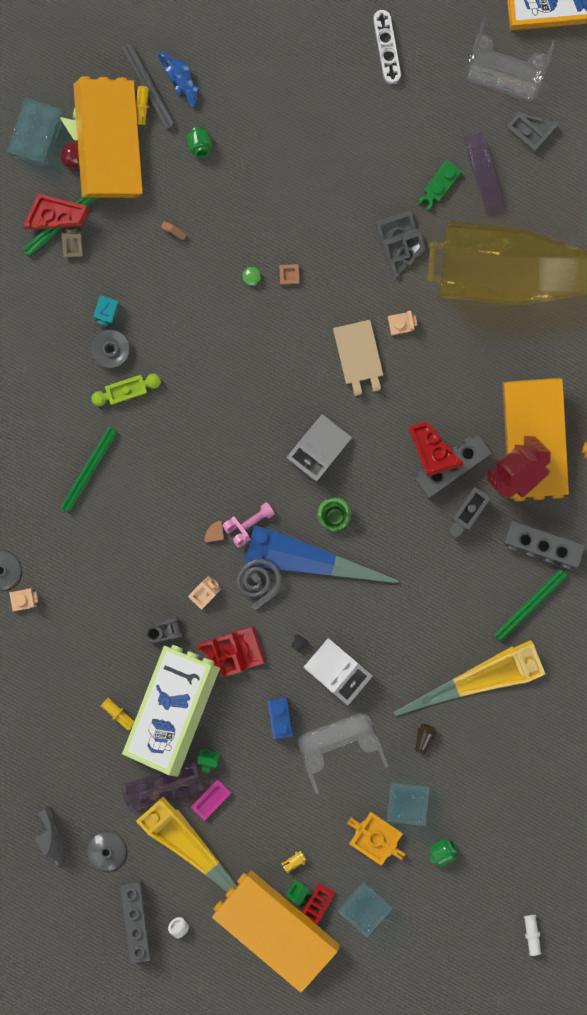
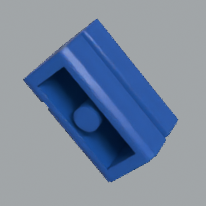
M287 697L268 700L273 739L293 736Z

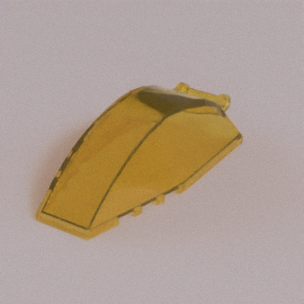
M447 221L444 243L428 242L430 253L428 274L425 275V281L440 282V299L519 306L587 295V250L565 244V242L548 238L542 234L539 235L528 229ZM438 249H443L441 276H435Z

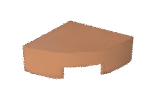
M164 221L161 225V229L172 233L180 240H184L187 235L173 224Z
M221 521L213 523L208 528L205 534V542L224 540Z

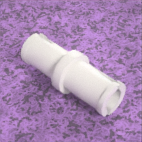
M536 915L524 916L527 932L525 938L528 940L529 956L541 955L539 941L541 935L538 932Z

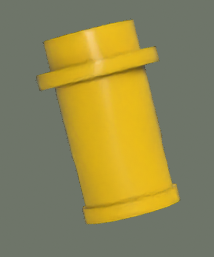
M296 851L295 855L281 864L284 866L285 871L290 873L299 865H304L307 858L302 851Z

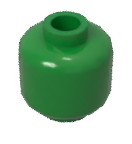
M196 127L191 129L186 136L188 150L192 155L204 157L209 154L213 144L210 133L207 130Z
M443 838L430 846L429 859L434 865L446 867L457 859L458 848L452 840Z

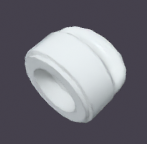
M177 917L170 922L168 931L175 938H181L188 932L189 924L183 918Z

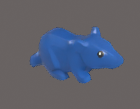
M160 52L158 54L159 60L171 83H176L175 91L177 95L180 96L181 92L186 95L188 104L191 107H195L198 97V86H194L191 80V72L188 65L181 60L173 59L166 52Z

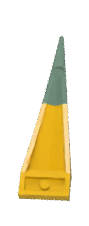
M530 640L514 648L506 649L396 710L394 714L398 716L454 698L527 683L545 675L534 644Z
M164 797L136 820L149 836L178 854L226 892L231 887H237L235 881L178 809L175 810Z

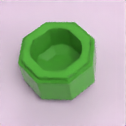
M247 267L243 272V281L248 286H256L261 281L260 271L255 267Z

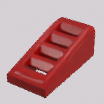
M318 883L302 913L317 925L335 892ZM320 890L323 893L327 894L328 898L326 899L325 897L318 894V891ZM316 897L325 902L324 905L314 901V898ZM312 904L321 910L317 912L310 908V905ZM308 911L317 917L313 919L306 912Z

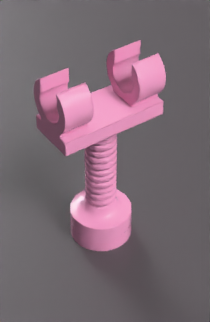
M267 502L260 506V512L246 520L243 524H240L233 516L231 520L226 521L222 525L227 533H231L236 527L241 532V534L233 538L237 547H241L250 541L246 529L254 525L255 522L260 521L263 517L269 519L275 515Z

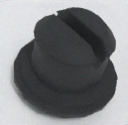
M294 635L293 648L298 646L296 650L301 651L304 646H308L306 639L300 635Z

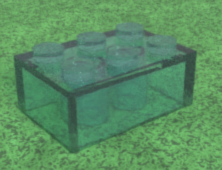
M25 97L7 150L8 154L11 157L46 168L62 122L60 117L63 118L64 115L62 109Z

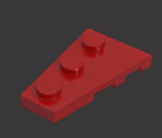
M38 193L23 227L26 230L82 226L89 208L85 205Z
M428 422L409 426V432L426 477L463 466V461L441 440L439 434Z

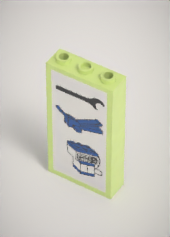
M172 645L171 648L163 647L122 754L167 775L178 777L220 668L214 666V661L204 658L202 661L198 659V654L190 651L187 654L183 653V648Z

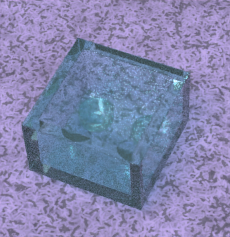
M390 781L386 821L425 826L429 785Z
M362 880L337 909L347 921L367 938L390 913L393 907L367 882Z

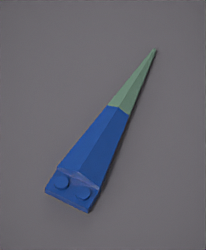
M253 526L244 563L264 559L272 562L281 570L393 583L398 582L394 578L274 530ZM254 564L259 567L271 568L265 564Z

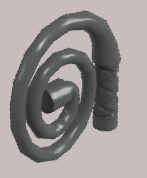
M264 559L248 562L237 574L236 584L238 590L246 596L258 597L269 589L271 583L269 573L261 567H253L245 572L243 582L251 590L258 589L262 584L261 577L256 572L250 577L255 583L257 582V585L251 586L248 583L247 579L252 572L260 571L266 577L265 587L255 593L247 592L242 588V574L254 564H265L274 570L276 583L267 594L252 604L255 611L275 598L282 585V576L278 568L272 562Z

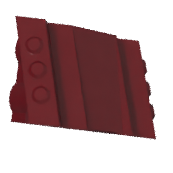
M524 436V445H514V449L501 461L497 460V470H488L487 481L502 497H513L515 494H518L521 498L525 497L549 475L550 470L546 466L550 463L551 452L535 436Z

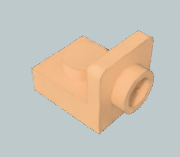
M411 311L388 316L391 336L413 332L414 326H417L416 316L412 315Z
M207 576L188 597L202 610L222 589L216 580Z
M33 588L9 592L13 611L34 608L36 603H38V595L36 591H33Z

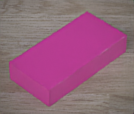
M217 779L191 808L205 821L232 792Z

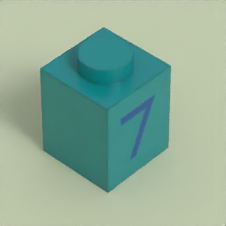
M100 295L93 318L97 320L96 323L106 327L108 324L113 325L120 305L119 301Z

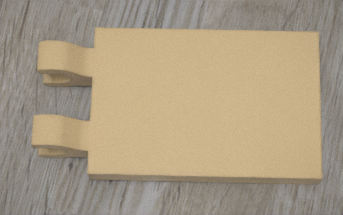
M366 320L333 328L345 383H352L354 396L362 395L359 381L368 379L371 381L373 392L379 391L381 387L378 377L383 376L371 321Z

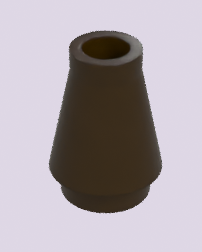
M421 724L417 732L415 751L426 754L429 745L436 735V728L427 724Z

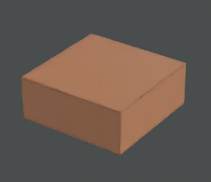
M298 264L279 265L280 285L299 284Z

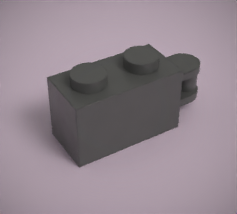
M474 487L451 519L454 523L449 530L450 535L458 537L464 529L469 530L491 498Z

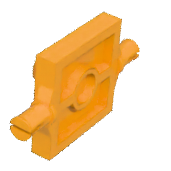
M371 811L361 823L350 817L347 824L356 829L355 835L349 843L351 846L381 866L391 854L400 860L403 859L406 853L396 848L397 842L403 834L401 831Z

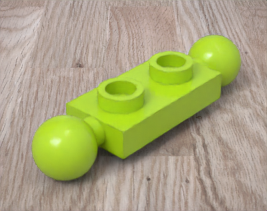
M152 373L147 376L146 380H143L142 375H138L105 386L106 393L101 391L93 393L91 401L98 407L103 406L106 400H109L110 404L114 405L147 394L146 387L152 389L159 387L161 378L159 375Z

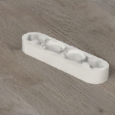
M379 10L374 15V28L383 78L388 84H396L400 79L401 71L391 16L387 11ZM380 15H383V18H387L384 29H382L381 21H377ZM383 33H387L390 35L391 40L384 43L380 40V36ZM385 52H392L394 59L386 61L383 55ZM393 65V73H397L394 79L387 76L390 72L389 66Z

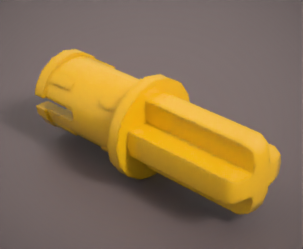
M138 86L136 115L137 124L146 125L147 108H149L147 106L149 88L146 86Z
M109 697L102 703L101 707L113 717L112 720L115 719L128 731L133 727L134 721L123 711V708L120 709Z

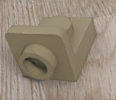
M67 227L66 230L62 231L63 257L83 256L82 229Z

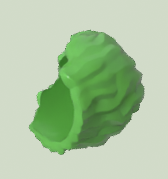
M341 498L325 499L317 510V519L324 528L331 532L341 530L349 523L352 510L347 502Z

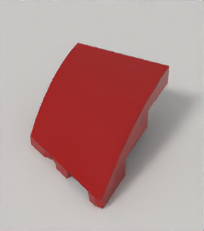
M254 626L197 644V648L202 650L210 660L214 661V665L220 668L219 672L224 677L240 673L246 668L266 662Z

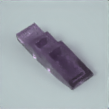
M482 131L463 137L485 212L490 213L505 208Z

